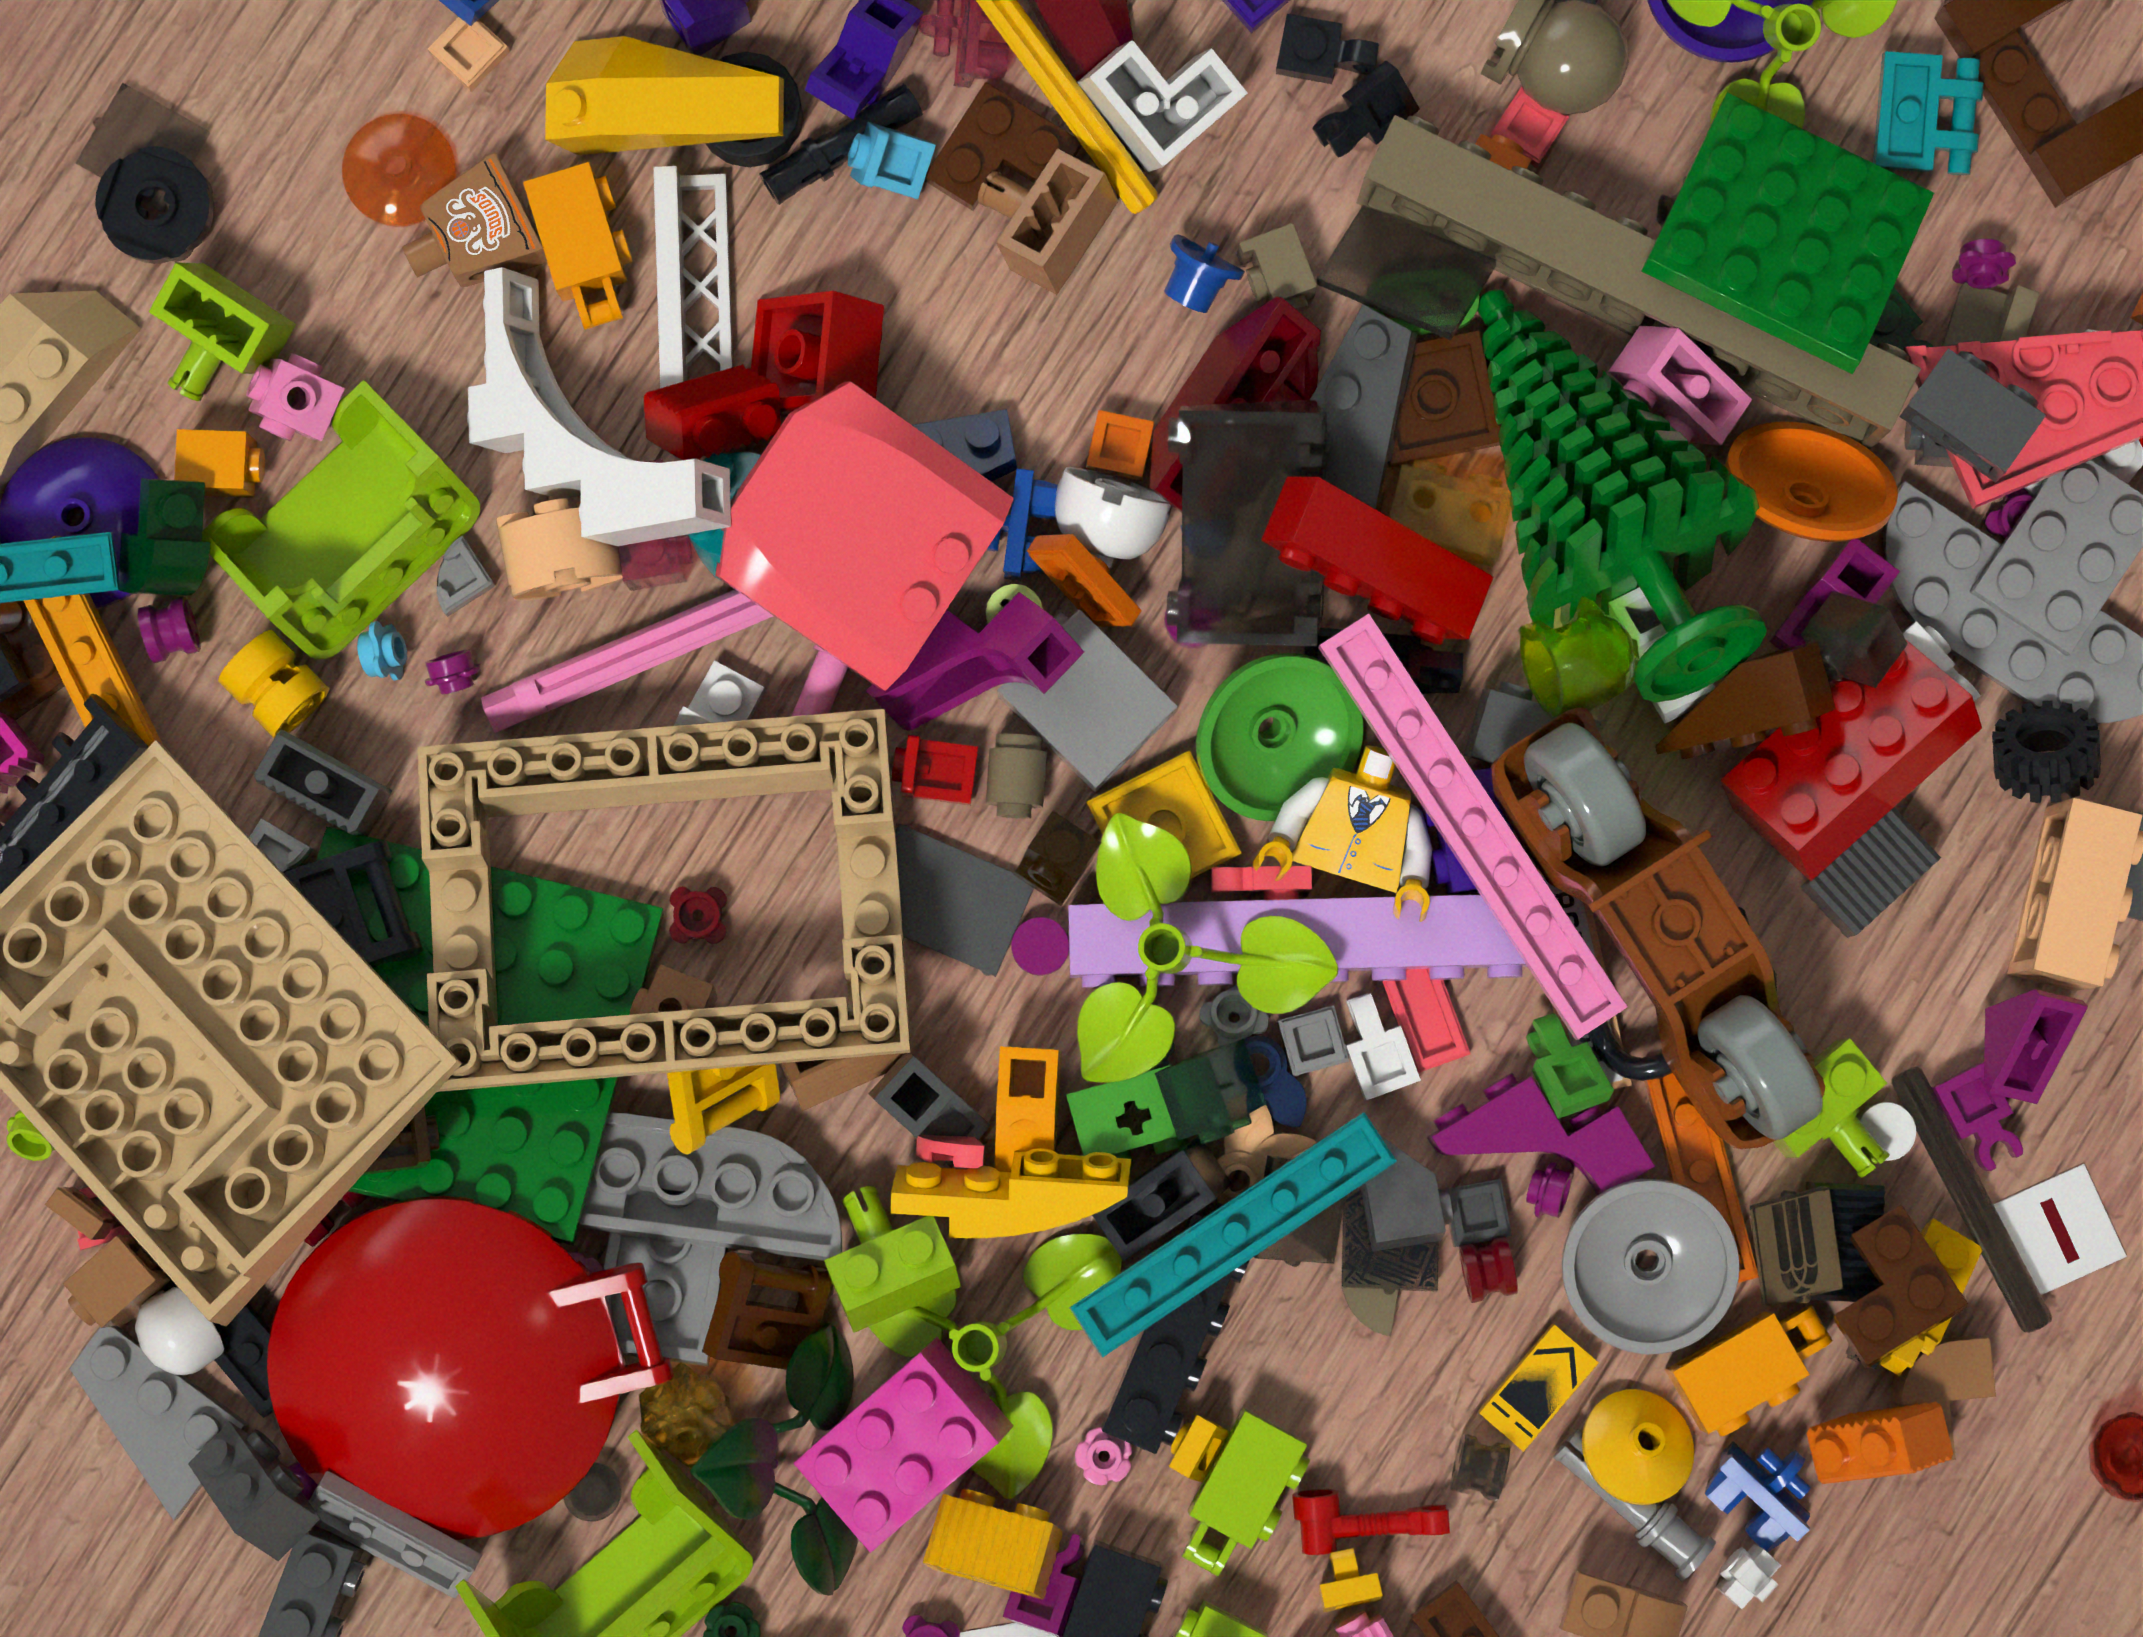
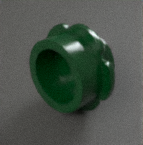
M731 1602L729 1606L717 1605L708 1612L704 1620L707 1628L703 1633V1637H730L726 1634V1628L730 1625L737 1629L736 1635L732 1637H760L761 1635L760 1624L757 1620H754L753 1611L741 1602Z

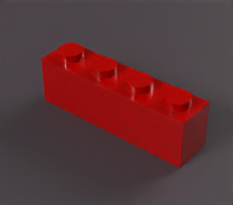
M1320 477L1286 478L1261 541L1281 551L1278 559L1286 565L1310 572L1312 569L1325 576L1323 584L1326 587L1347 596L1360 595L1369 600L1367 609L1390 620L1398 621L1401 618L1413 625L1410 632L1414 636L1438 645H1442L1444 639L1469 640L1494 578L1492 575Z

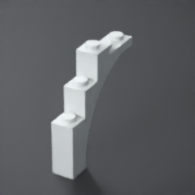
M503 267L484 271L485 295L483 308L485 312L486 351L484 354V364L486 368V384L468 387L469 411L467 423L469 427V443L502 453L524 450L522 467L525 478V490L558 499L581 496L579 517L581 521V537L614 546H623L731 527L730 469L698 459L663 463L640 462L626 457L606 444L586 426L572 409L559 388L549 366L539 331V280Z

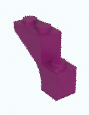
M1018 592L980 633H977L950 611L946 610L908 669L886 691L872 684L866 692L882 709H885V712L903 730L911 731L1001 684L1012 682L1025 683L1045 694L1079 659L1084 651L1053 616Z
M1513 1073L1484 1089L1483 1093L1488 1100L1468 1112L1464 1104L1461 1103L1433 1120L1438 1131L1427 1137L1435 1151L1442 1155L1546 1152L1557 1155L1570 1162L1585 1176L1597 1196L1611 1187L1632 1181L1655 1167L1618 1106L1609 1107L1603 1111L1599 1104L1583 1110L1568 1120L1573 1130L1566 1133L1532 1076L1517 1081Z

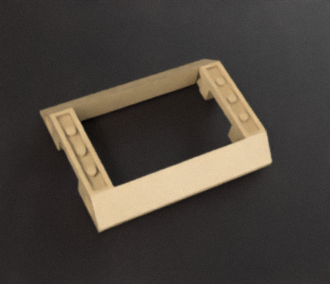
M885 709L417 747L422 860L429 870L434 973H427L429 1029L462 1063L437 1092L910 1053L908 991ZM834 789V792H832L833 817L838 846L844 939H842L843 959L849 1006L846 997L498 1026L488 818Z

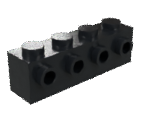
M1198 1214L1190 1216L1184 1231L1204 1217ZM1250 1260L1140 1333L1102 1423V1432L1154 1454H1157L1161 1442L1172 1446L1184 1417V1413L1175 1410L1184 1388L1195 1391L1207 1363L1206 1358L1198 1355L1207 1334L1217 1338L1230 1308L1229 1304L1221 1301L1229 1280L1240 1283Z

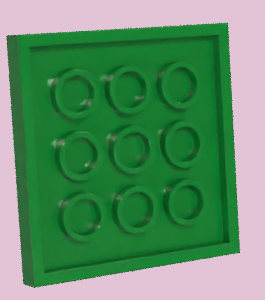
M1727 92L1641 272L1853 374L1863 358L1934 192Z

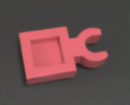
M1260 866L1257 871L1253 867H1214L1211 869V893L1264 892V900L1299 899V892H1309L1312 889L1311 866H1291L1281 880L1275 881L1281 866Z

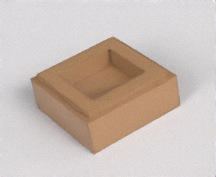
M75 1187L57 1188L45 1203L48 1208L91 1240L105 1239L117 1223L114 1216Z

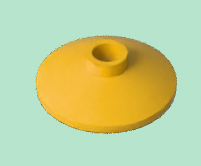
M1640 1389L1617 1391L1598 1402L1586 1418L1582 1431V1451L1585 1463L1595 1481L1613 1497L1634 1505L1657 1504L1676 1494L1688 1480L1694 1463L1693 1438L1680 1412L1661 1396ZM1640 1432L1650 1438L1653 1450H1646L1640 1445L1638 1439Z

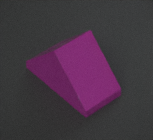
M2033 989L1985 1008L1984 1088L1988 1093L2037 1104L2080 1024L2088 1005L2083 1000Z

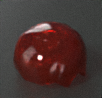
M2127 1412L2108 1419L2098 1427L2088 1446L2090 1470L2108 1494L2125 1501L2143 1502V1415L2136 1412Z

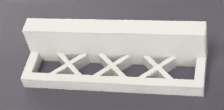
M677 166L654 167L660 388L687 381V368L703 351L720 365V371L733 367L726 174L680 175ZM715 189V210L698 226L683 213L682 191ZM683 223L693 232L685 242L683 240ZM715 223L716 242L706 234ZM700 239L717 254V266L701 283L684 268V256ZM685 279L695 288L686 299ZM717 279L718 298L708 290ZM702 295L719 310V322L703 339L686 324V311ZM686 335L697 344L688 355ZM718 336L720 340V355L709 346Z

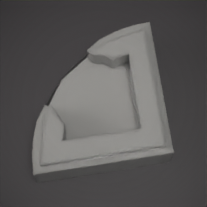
M463 536L455 540L446 550L438 572L437 597L447 617L496 586Z

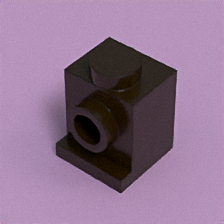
M1052 811L1028 846L1020 865L1013 875L1062 906L1092 862L1102 842L1055 811Z

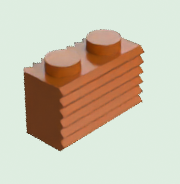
M1936 1401L1929 1404H1914L1903 1407L1897 1406L1891 1409L1888 1407L1883 1410L1877 1409L1874 1411L1849 1413L1812 1426L1807 1432L1817 1478L1822 1484L1912 1474L1938 1463H1944L1946 1460H1951L1953 1456L1943 1409Z

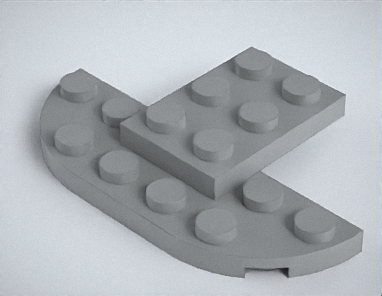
M2091 460L2046 478L2003 543L2000 544L1906 481L1901 483L1898 488V499L1893 514L1886 525H1884L1882 551H1884L1885 560L1900 571L1891 583L1890 589L1901 610L1912 624L1917 621L1923 628L1926 626L1934 628L1949 644L1951 648L1950 653L2024 702H2032L2036 709L2042 708V701H2053V708L2056 709L2060 708L2062 702L2072 704L2073 713L2082 708L2088 712V719L2095 718L2098 724L2123 721L2143 714V637L2101 610L2143 547L2142 493Z
M610 1113L579 1228L610 1232L604 1270L631 1263H643L648 1282L643 1287L663 1357H669L670 1362L709 1367L710 1356L702 1353V1349L722 1285L719 1278L720 1263L726 1255L728 1248L823 1261L842 1253V1231L834 1200L821 1177L807 1160L796 1150L771 1136L746 1129L724 1127L706 1137L704 1146L687 1155L680 1152L671 1140L669 1128L675 1122L674 1120L626 1113ZM621 1294L608 1295L607 1298L623 1355L638 1357Z

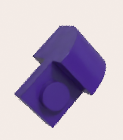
M859 0L849 11L837 45L810 74L805 91L854 120L867 103L873 104L879 99L892 80L912 43L924 12L905 0Z

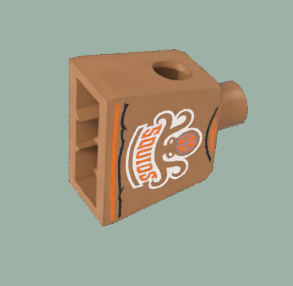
M495 152L482 159L420 205V209L432 232L402 246L404 254L417 278L448 264L461 287L484 282V271L503 267L519 272L547 262L543 246Z

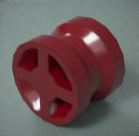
M1505 1236L1494 1238L1490 1245L1477 1248L1471 1243L1459 1246L1463 1277L1471 1303L1483 1301L1489 1293L1501 1292L1505 1296L1518 1293L1514 1262Z

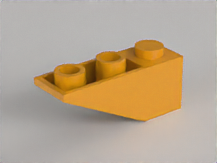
M1000 1046L995 1139V1169L998 1171L1011 1172L1014 1151L1027 1152L1032 1149L1044 1148L1056 1152L1062 1051Z

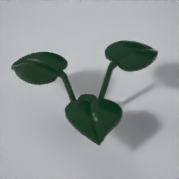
M825 1323L819 1331L807 1336L799 1344L787 1366L785 1376L786 1392L792 1407L799 1411L796 1416L772 1424L761 1417H748L739 1421L728 1430H716L708 1438L704 1454L690 1469V1473L704 1484L721 1507L735 1518L748 1520L758 1516L770 1502L773 1493L801 1506L806 1515L798 1519L791 1532L793 1560L802 1578L815 1592L831 1596L839 1588L849 1570L855 1555L858 1538L823 1497H821L816 1505L811 1498L775 1482L773 1470L778 1466V1461L775 1459L778 1433L801 1428L807 1424L808 1420L811 1421L817 1430H830L841 1420L849 1406L854 1383L851 1355L838 1329L831 1325V1323Z

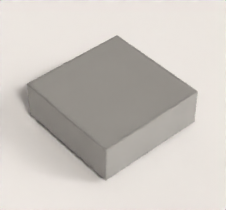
M1334 1006L1277 1021L1292 1076L1349 1062Z

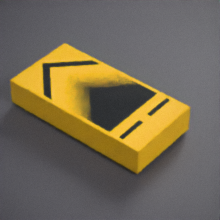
M1551 1324L1478 1410V1413L1524 1452L1599 1362L1555 1324Z

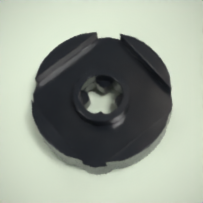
M149 146L137 149L140 152L132 153L123 160L121 158L116 160L101 177L95 198L98 219L101 220L103 230L108 235L109 240L124 254L145 263L179 262L188 258L193 250L205 239L213 221L214 201L210 182L191 160L179 152L165 147ZM157 190L164 191V201L169 204L167 213L165 215L159 214L156 220H147L148 211L141 207V201L144 197L154 198Z

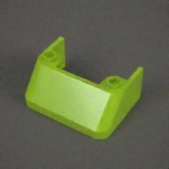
M635 1430L627 1438L649 1468L639 1476L631 1491V1502L642 1516L555 1591L541 1581L520 1582L510 1587L494 1603L465 1579L461 1580L455 1588L486 1637H681L746 1580L753 1567V1558L740 1538L683 1471L638 1430Z

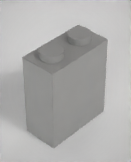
M1078 609L1070 618L1063 612L1055 617L1057 622L1084 651L1079 659L1045 694L1031 685L1018 682L1005 683L997 692L998 697L1037 736L1042 737V741L1096 793L1176 713L1178 706L1106 634Z

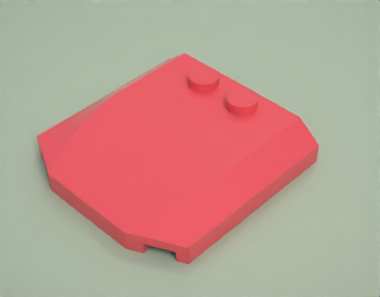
M845 381L834 387L836 389L811 403L802 405L788 414L730 501L731 527L721 529L724 531L720 563H717L715 576L873 685L886 691L908 669L1003 526L1014 498L854 383Z

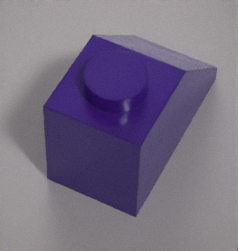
M659 0L663 14L692 54L699 56L751 22L746 5L750 0Z

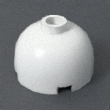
M1066 467L1062 479L1059 481L1055 500L1056 522L1063 534H1073L1092 555L1100 558L1108 567L1112 566L1114 558L1134 559L1147 553L1159 541L1170 516V503L1145 486L1131 482V486L1111 480L1113 476L1082 468Z

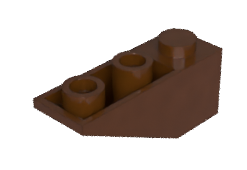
M1818 641L1765 653L1740 663L1655 746L1657 755L1679 750L1681 759H1688L1715 751L1713 743L1715 741L1730 739L1732 748L1765 740L1764 730L1781 727L1783 736H1790L1817 728L1816 717L1836 709Z

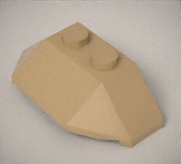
M97 291L11 293L0 304V494L6 488L17 469L37 452L141 330L138 325Z

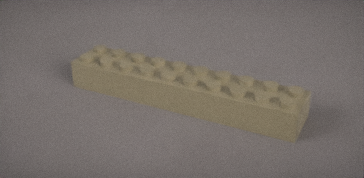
M1396 115L1394 116L1365 174L1357 204L1628 335L1633 336L1639 326L1679 328L1741 389L1817 426L1846 435L1869 450L1892 431L1921 370L1920 367L1908 362L1910 356L1905 351L1887 343H1878L1877 347L1869 343L1860 364L1854 373L1850 374L1641 272L1656 240L1646 236L1648 230L1638 222L1622 216L1616 217L1614 221L1594 211L1596 208L1595 204L1580 194L1565 191L1562 196L1542 186L1543 179L1528 169L1513 166L1511 170H1508L1490 161L1491 154L1476 144L1460 141L1459 145H1456L1438 136V128L1424 119L1408 116L1407 120H1404Z

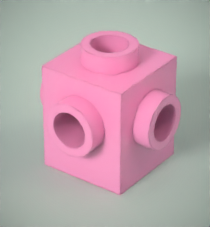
M291 353L287 362L282 359H270L267 367L259 365L246 393L247 397L253 399L248 411L263 417L259 428L278 437L291 441L296 432L309 439L322 441L345 388L319 377L323 369L322 366ZM293 389L295 399L292 405H289L287 395Z

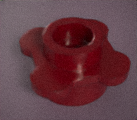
M682 886L676 888L671 893L670 903L674 907V923L669 928V934L674 941L685 944L690 939H705L710 944H717L725 938L727 929L722 924V908L727 904V896L720 888L711 887L706 892H691L687 887ZM696 910H701L704 914L703 919L700 921L693 919V913Z

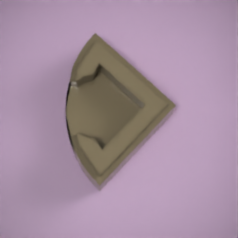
M1342 1269V1292L1352 1313L1369 1329L1391 1337L1399 1285L1373 1276L1370 1273H1365L1364 1279L1380 1285L1367 1284L1365 1281L1359 1280L1360 1278L1355 1273L1357 1272L1362 1275L1363 1272L1354 1271L1345 1282V1278L1352 1270ZM1353 1276L1355 1279H1357L1358 1281H1360L1362 1284H1358V1283H1357L1356 1281H1354L1351 1277ZM1383 1276V1277H1386V1278H1388V1279H1391V1280H1393V1281H1396V1282L1400 1283V1279H1398V1278Z

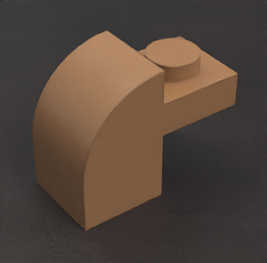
M1978 1335L1942 1338L1932 1354L1930 1353L1927 1356L1920 1351L1914 1365L1911 1368L1907 1367L1901 1376L1895 1374L1893 1378L1891 1402L1900 1405H1920L1936 1401L1942 1406L1953 1449L1951 1460H1956L1950 1401L1996 1397L1990 1338Z
M1576 1571L1559 1628L1582 1637H1679L1688 1606L1681 1601L1628 1584L1623 1586Z

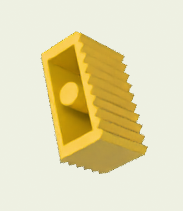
M962 1489L959 1498L943 1494L923 1563L936 1571L1043 1600L1046 1596V1588L1049 1585V1578L1053 1571V1564L1056 1561V1553L1059 1550V1543L1063 1534L1061 1529L1048 1522L1051 1513L1017 1503L1015 1512L997 1509L993 1507L995 1503L994 1497L969 1489Z

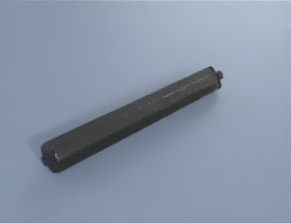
M1911 1067L1898 1073L1891 1079V1084L1903 1107L1912 1116L1916 1131L1975 1243L1980 1245L1982 1249L1981 1254L2022 1331L2028 1333L2045 1327L2052 1321V1315L1923 1070L1919 1067Z

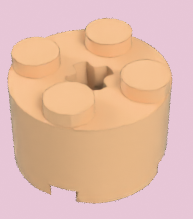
M567 498L548 500L534 505V516H530L529 512H519L496 518L508 584L515 600H537L562 596L561 591L581 588V592L616 583L624 578L620 546L581 537V521L579 517L581 501L576 503L577 508H570Z

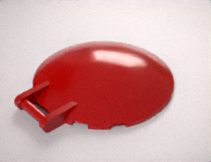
M417 1197L392 1202L353 1218L332 1232L303 1261L288 1283L272 1322L267 1358L269 1392L276 1419L289 1448L305 1472L317 1485L325 1472L329 1471L375 1498L407 1513L455 1540L491 1536L511 1530L535 1519L566 1497L585 1477L597 1460L609 1436L620 1394L667 1382L674 1377L670 1358L663 1357L643 1287L648 1282L643 1263H631L589 1273L580 1260L576 1262L564 1248L551 1238L552 1233L512 1210H509L507 1213L487 1205L473 1203L474 1199L463 1197ZM616 1293L621 1294L640 1361L626 1365L607 1298L608 1295Z

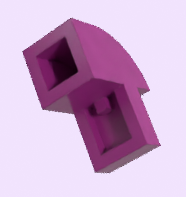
M1859 539L1849 540L1795 604V608L1769 642L1779 650L1818 641L1825 667L1852 629L1870 613L1900 571Z

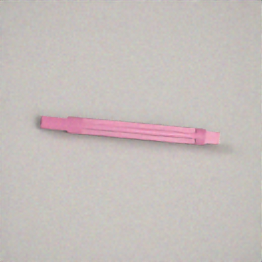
M732 590L481 697L483 709L496 733L773 617V615L737 590Z

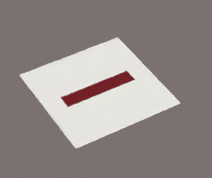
M2085 1164L1993 1204L1994 1210L2035 1298L2127 1257Z

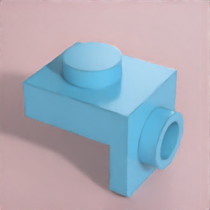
M867 122L864 134L858 133L855 136L849 150L848 166L853 167L850 176L861 185L870 188L876 186L918 199L936 145L931 141Z

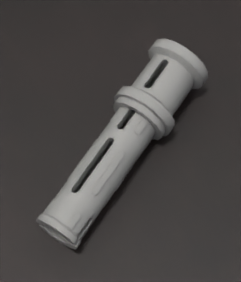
M1577 1429L1566 1441L1583 1455L1582 1432ZM1563 1445L1554 1454L1553 1458L1556 1461H1560L1637 1529L1634 1536L1638 1538L1637 1542L1643 1548L1650 1545L1676 1568L1675 1576L1680 1581L1688 1578L1714 1548L1716 1541L1710 1536L1703 1538L1698 1535L1677 1515L1678 1507L1672 1502L1663 1501L1660 1504L1634 1505L1623 1502L1607 1493L1595 1481L1588 1470L1584 1456L1580 1460Z

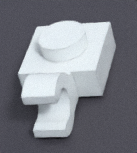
M1371 993L1347 1000L1346 1003L1361 1039L1346 1044L1345 1048L1364 1100H1369L1421 1081L1402 1027L1398 1025L1384 1031Z
M1755 1544L1748 1551L1741 1547L1720 1568L1719 1574L1724 1578L1716 1588L1741 1609L1753 1597H1756L1763 1603L1778 1586V1583L1771 1577L1782 1565L1763 1548Z

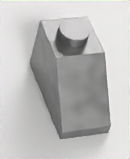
M1381 1136L1397 1162L1360 1186L1372 1252L1441 1241L1446 1233L1445 1225L1453 1223V1211L1448 1189L1438 1190L1436 1174Z

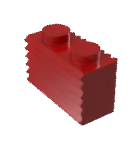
M744 364L649 391L643 396L646 439L680 460H700L702 456L709 459L712 453L719 456L722 450L728 453L732 447L737 450L742 444L748 447L751 441L758 444L761 438L767 441L771 435L774 437L781 426L779 388L776 382L771 383L769 378L765 379L763 375L758 376L756 371L752 372L750 368L746 369Z

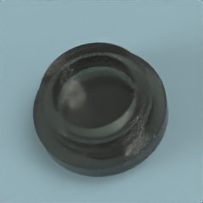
M594 1462L585 1477L563 1498L564 1503L570 1513L581 1520L590 1522L602 1520L612 1514L618 1507L622 1496L621 1482L617 1474L609 1466Z

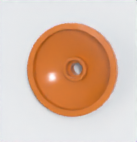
M1785 421L1765 423L1749 428L1733 441L1725 463L1729 475L1731 473L1755 490L1759 509L1755 513L1757 518L1782 532L1803 539L1821 542H1842L1872 534L1881 529L1890 520L1898 499L1895 479L1888 467L1877 455L1846 435L1813 424Z

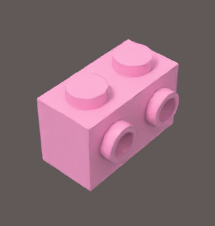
M1639 326L1608 371L1624 386L1623 390L1635 394L1644 401L1651 413L1660 415L1669 421L1670 426L1688 440V444L1690 442L1721 446L1752 401L1679 328Z

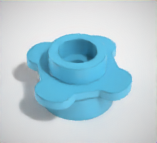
M379 621L371 622L369 631L362 632L357 643L358 656L364 672L369 677L378 676L384 678L390 675L394 681L401 680L404 672L403 665L407 660V648L402 635L397 632L393 624L382 627Z

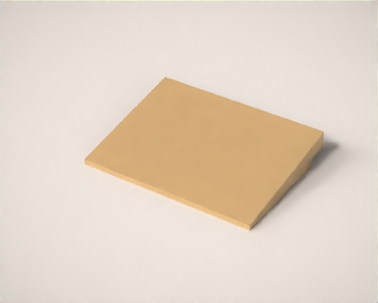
M156 740L0 894V1088L210 1322L227 1326L462 1064L171 753Z

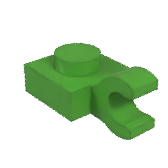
M1555 1013L1534 1019L1532 1024L1536 1031L1526 1036L1530 1049L1538 1058L1532 1068V1072L1557 1118L1560 1119L1609 1101L1614 1089L1588 1042L1572 1047Z

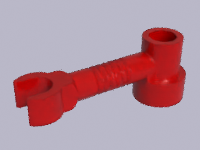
M1310 1489L1292 1494L1294 1519L1300 1520L1302 1553L1307 1555H1324L1336 1552V1539L1364 1537L1365 1535L1376 1536L1377 1534L1381 1536L1382 1534L1443 1535L1450 1533L1449 1510H1446V1505H1425L1406 1510L1388 1511L1387 1513L1377 1512L1375 1514L1371 1512L1370 1514L1340 1515L1339 1491Z

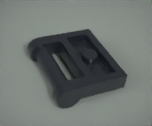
M386 841L368 843L285 871V876L372 968L388 962L403 961L423 951L419 934L411 932L388 865L392 861V855ZM359 871H366L388 935L387 939L373 944L371 943L349 878L350 874Z

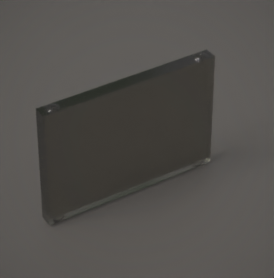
M1363 205L1318 275L1317 285L1448 340H1452L1495 269L1496 259Z

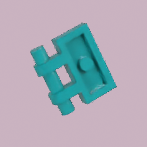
M1885 51L1882 54L1873 163L1887 170L1931 172L1934 164L1935 150L1949 152L1947 174L1970 175L1972 153H1977L1979 146V134L1974 133L1976 102L1983 100L1984 83L1978 81L1980 60L1958 58L1956 79L1941 78L1943 55ZM1939 99L1954 101L1951 131L1936 130Z

